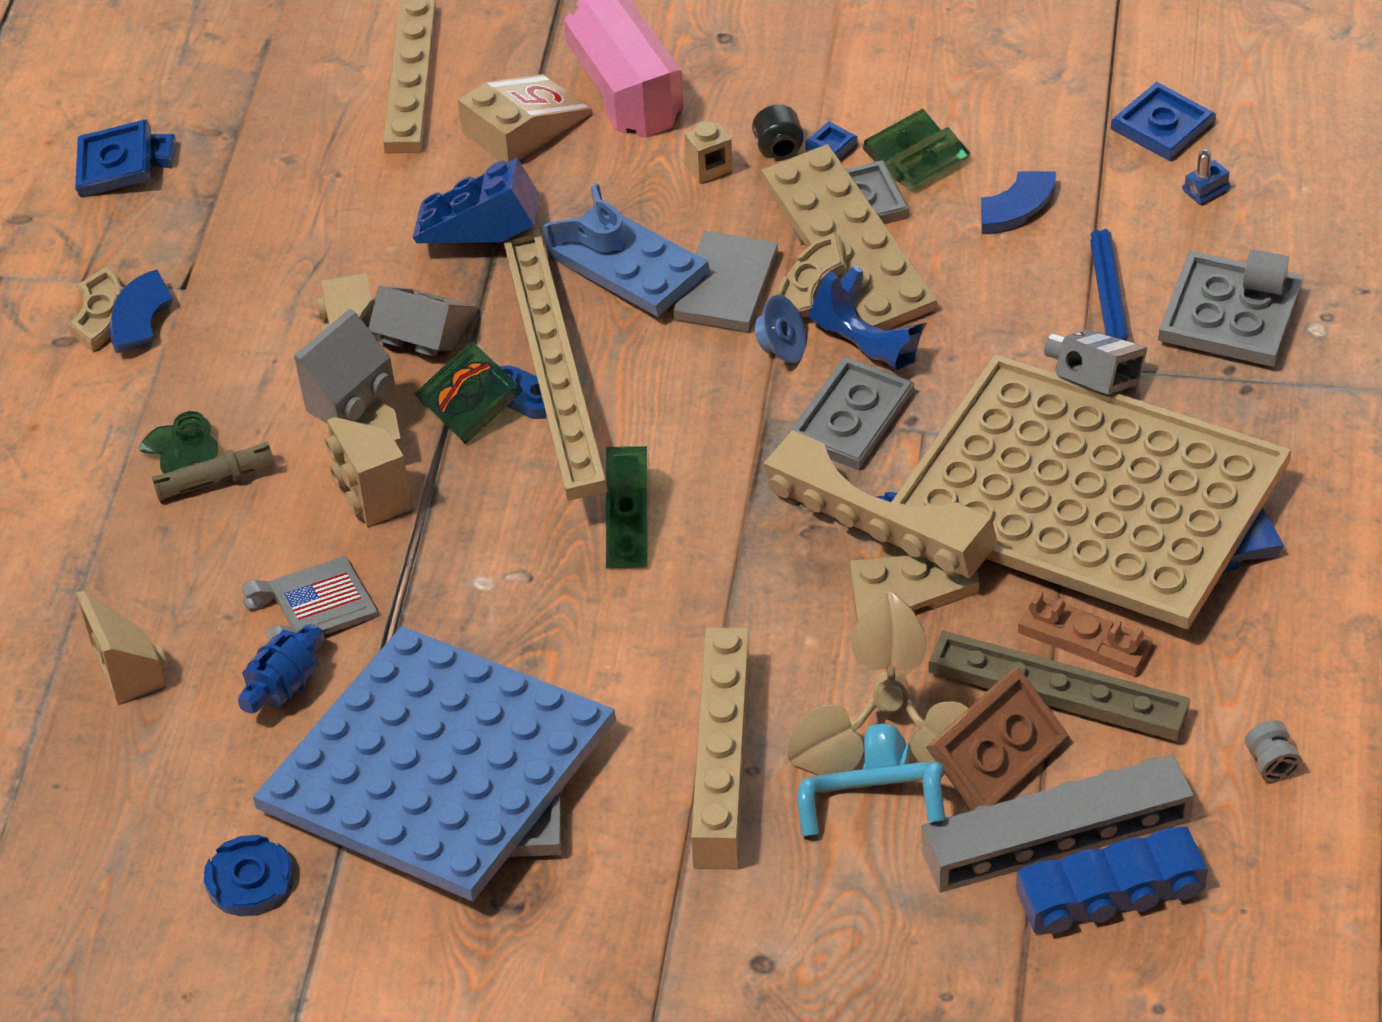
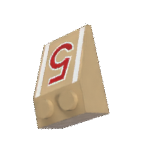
M545 75L485 82L458 99L462 133L498 160H505L506 163L515 158L521 161L592 114L590 107Z

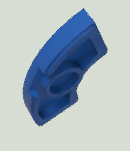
M1018 171L1016 181L1008 190L996 196L982 197V234L1003 232L1019 227L1026 223L1027 218L1038 211H1043L1054 194L1056 171Z
M157 269L132 280L124 287L115 301L109 330L111 342L116 353L151 345L154 338L150 325L151 320L158 312L171 307L173 298Z

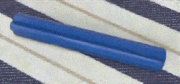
M1095 229L1091 233L1090 244L1105 334L1128 341L1129 334L1112 235L1107 229L1101 231Z

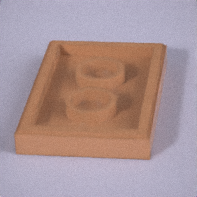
M1020 667L1011 669L929 743L926 749L936 762L944 765L945 775L971 811L982 805L998 804L1066 741L1069 735Z

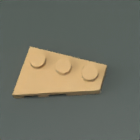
M911 555L850 560V577L857 623L887 591H891L899 596L913 611L925 606L934 609L979 593L977 570L969 579L956 572H946L936 563L923 557H913Z

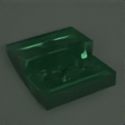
M923 108L867 138L863 144V150L874 162L883 160L892 178L909 189L919 186L969 158L971 154L949 127L941 130Z

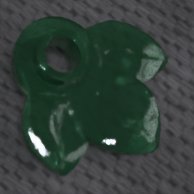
M186 411L175 418L173 425L159 426L152 430L141 442L139 450L142 453L159 455L162 474H166L194 465L195 462L200 463L216 458L219 447L218 442L211 436L210 422L199 412Z

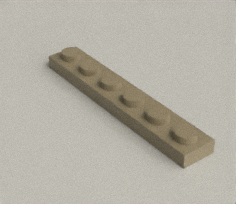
M943 630L929 660V673L987 689L992 688L1011 669L1020 667L1048 706L1177 741L1190 706V698Z

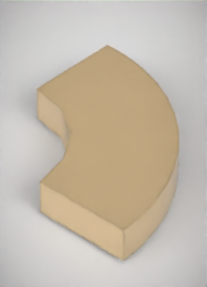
M837 232L815 241L796 257L798 261L790 269L787 276L782 278L779 284L777 295L787 297L795 305L801 318L809 316L826 274L831 271L837 276L847 271L841 238Z
M108 266L77 284L78 293L83 299V306L79 314L68 323L70 333L92 352H95L110 339V318L115 301L122 291L117 276Z

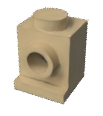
M711 121L699 122L695 126V130L684 133L686 156H683V163L699 184L733 172L732 141L718 121L714 123ZM714 157L716 162L705 165V160Z

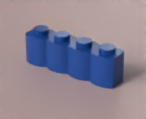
M1180 826L1158 831L1146 838L1121 840L1104 849L1083 850L1066 856L1061 860H1046L1028 865L1017 871L1016 891L1034 933L1058 934L1066 931L1076 922L1092 921L1098 923L1106 921L1120 910L1145 911L1155 906L1162 899H1190L1206 887L1208 869L1189 828Z

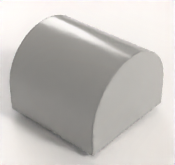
M1250 249L1244 273L1243 288L1282 296L1287 282L1289 256Z

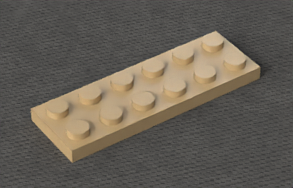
M828 144L761 170V181L806 247L829 234L837 232L841 238L847 271L837 275V277L841 280L851 267L855 265L863 270V280L855 302V311L858 318L871 326L887 330L936 310L937 299Z

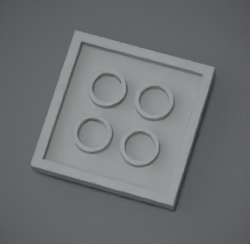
M1189 250L1159 328L1158 341L1274 367L1302 289L1304 275L1288 272L1282 296L1243 288L1245 262Z

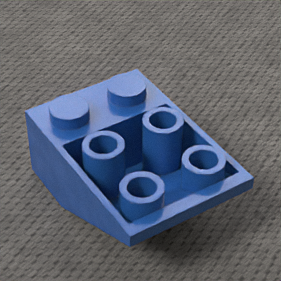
M518 158L507 163L505 160L498 161L491 165L485 174L474 179L472 176L460 180L452 190L442 195L439 192L425 198L419 208L413 239L416 244L502 242L535 225L540 194Z

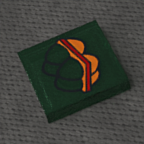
M471 340L414 394L452 433L466 444L511 403L523 389Z

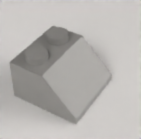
M379 285L368 329L371 332L381 334V342L403 346V342L406 341L416 344V352L438 356L439 351L454 350L475 317L478 307L408 287Z
M351 309L347 310L294 355L305 409L308 413L328 424L327 420L333 417L350 421L359 419L365 410L380 397L385 396L395 385L390 356L357 313Z

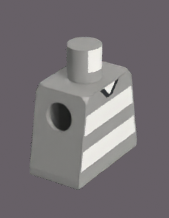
M1084 330L1066 335L1065 337L1051 334L1046 341L1044 354L1047 357L1058 360L1056 374L1058 376L1109 395L1139 385L1148 347Z

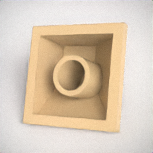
M85 590L77 592L76 595L92 650L117 704L120 705L166 687L162 670L168 668V664L160 644L152 647L143 629Z

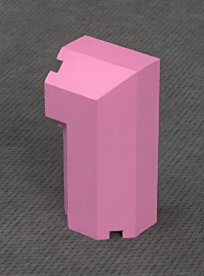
M578 0L576 3L578 10L572 16L569 12L564 18L565 41L603 95L605 114L618 132L627 133L626 128L634 129L637 136L646 138L672 129L676 123V115L678 113L681 114L683 110L681 69L632 0Z

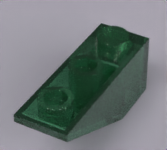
M647 446L606 447V484L608 492H606V568H648L650 458Z

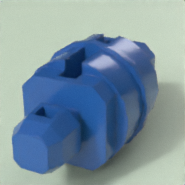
M312 624L305 625L297 633L283 629L279 634L273 636L266 645L258 649L256 655L242 672L246 686L238 696V703L244 712L250 714L257 713L266 704L280 708L297 692L302 691L307 681L314 675L317 667L320 665L316 651L324 640L322 629Z

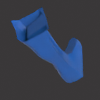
M855 265L851 267L841 280L831 271L828 272L821 283L808 317L822 328L838 333L853 341L870 359L885 361L895 370L915 363L919 340L927 323L887 330L869 325L858 318L855 311V302L863 280V270Z

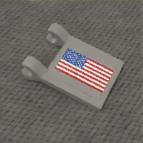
M345 556L271 581L252 580L244 583L242 586V591L245 595L243 603L249 611H257L275 598L290 626L279 625L270 628L267 631L269 640L283 629L297 633L305 625L312 624L321 628L323 635L378 617V611Z

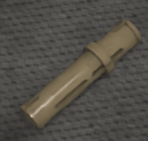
M268 441L236 452L230 449L224 451L225 455L180 468L166 474L152 476L158 500L163 501L172 496L232 478L233 481H238L242 479V475L276 466Z

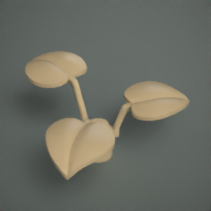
M887 591L860 618L852 636L854 653L864 666L873 670L887 667V670L879 674L875 680L873 698L868 701L867 706L852 723H850L846 710L837 704L822 705L807 713L798 723L790 738L788 760L791 764L819 775L853 770L859 764L864 751L863 739L855 730L862 726L877 707L887 713L898 712L904 708L913 722L920 727L910 741L912 753L920 763L936 762L926 749V746L968 709L967 706L961 703L949 701L941 702L931 707L926 714L925 721L918 715L913 702L908 699V680L901 672L896 671L895 668L907 671L918 667L926 652V637L919 619L910 606L895 593Z

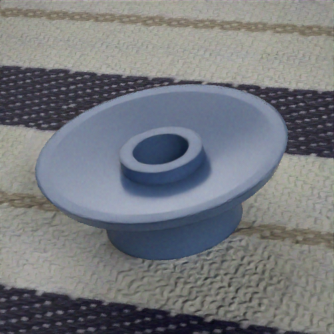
M774 295L766 302L763 315L756 320V338L765 352L769 354L775 353L783 361L796 363L802 359L806 347L804 323L799 311L787 297Z

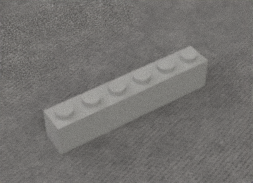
M1174 755L1159 759L1150 758L1134 766L1120 770H1107L1095 777L1077 782H1064L1052 789L1034 794L1025 793L1009 801L994 805H982L973 811L945 817V820L923 824L921 851L936 886L941 893L1015 872L1037 862L1061 859L1079 851L1100 848L1121 840L1135 838L1191 822L1194 794Z

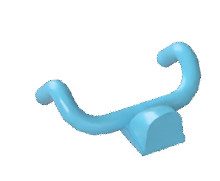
M889 724L869 726L865 731L864 737L865 762L862 770L805 778L800 783L797 791V805L802 836L819 834L815 805V794L920 780H923L928 822L945 820L941 790V778L945 774V767L940 762L909 764L910 744L906 743L896 727Z

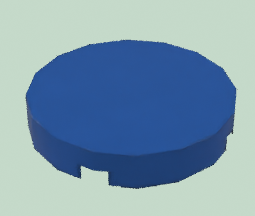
M260 835L239 836L224 842L216 849L217 854L212 857L211 861L208 859L204 867V884L211 902L223 912L239 917L256 916L274 909L287 897L293 885L294 870L286 849L279 843L276 845L273 842H269L268 837Z

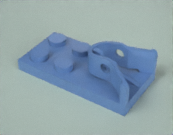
M597 183L591 186L594 206L580 218L575 217L568 220L548 222L542 227L549 257L657 317L710 273L707 260L621 215L607 201L602 200L600 186Z

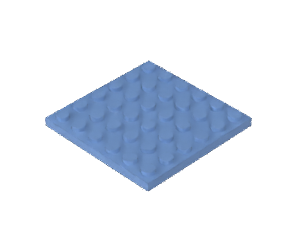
M401 626L253 796V800L258 810L470 901H474L616 722L615 709Z

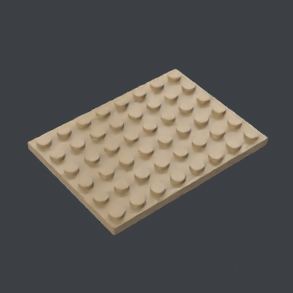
M995 354L892 502L912 506L942 505L955 502L963 504L992 517L998 544L988 555L987 560L1188 630L1289 465L1291 449L1118 393L1107 395L1060 377L1056 373Z

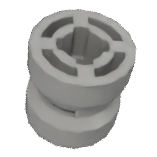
M1279 720L1263 722L1252 728L1245 737V744L1250 754L1258 758L1256 766L1262 778L1268 782H1278L1291 777L1300 769L1303 761L1297 748L1289 744L1291 736L1284 723Z

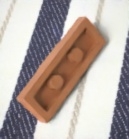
M1041 591L1036 593L1018 623V633L1136 677L1152 648L1153 638L1144 635L1142 629L1137 628L1136 631L1122 627L1121 621L1116 620L1114 623L1078 608L1066 606L1062 599H1058L1055 602L1043 597L1044 595Z

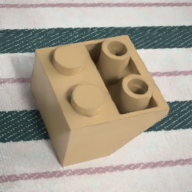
M337 417L328 419L330 437L325 438V444L331 459L335 462V464L330 465L331 475L338 488L344 486L346 489L345 497L352 514H360L368 528L412 511L404 455L389 430Z

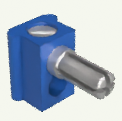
M1201 150L1198 152L1197 169L1186 175L1185 184L1182 185V189L1198 204H1203L1231 188L1229 183L1230 172L1216 160L1211 161V152L1209 150Z

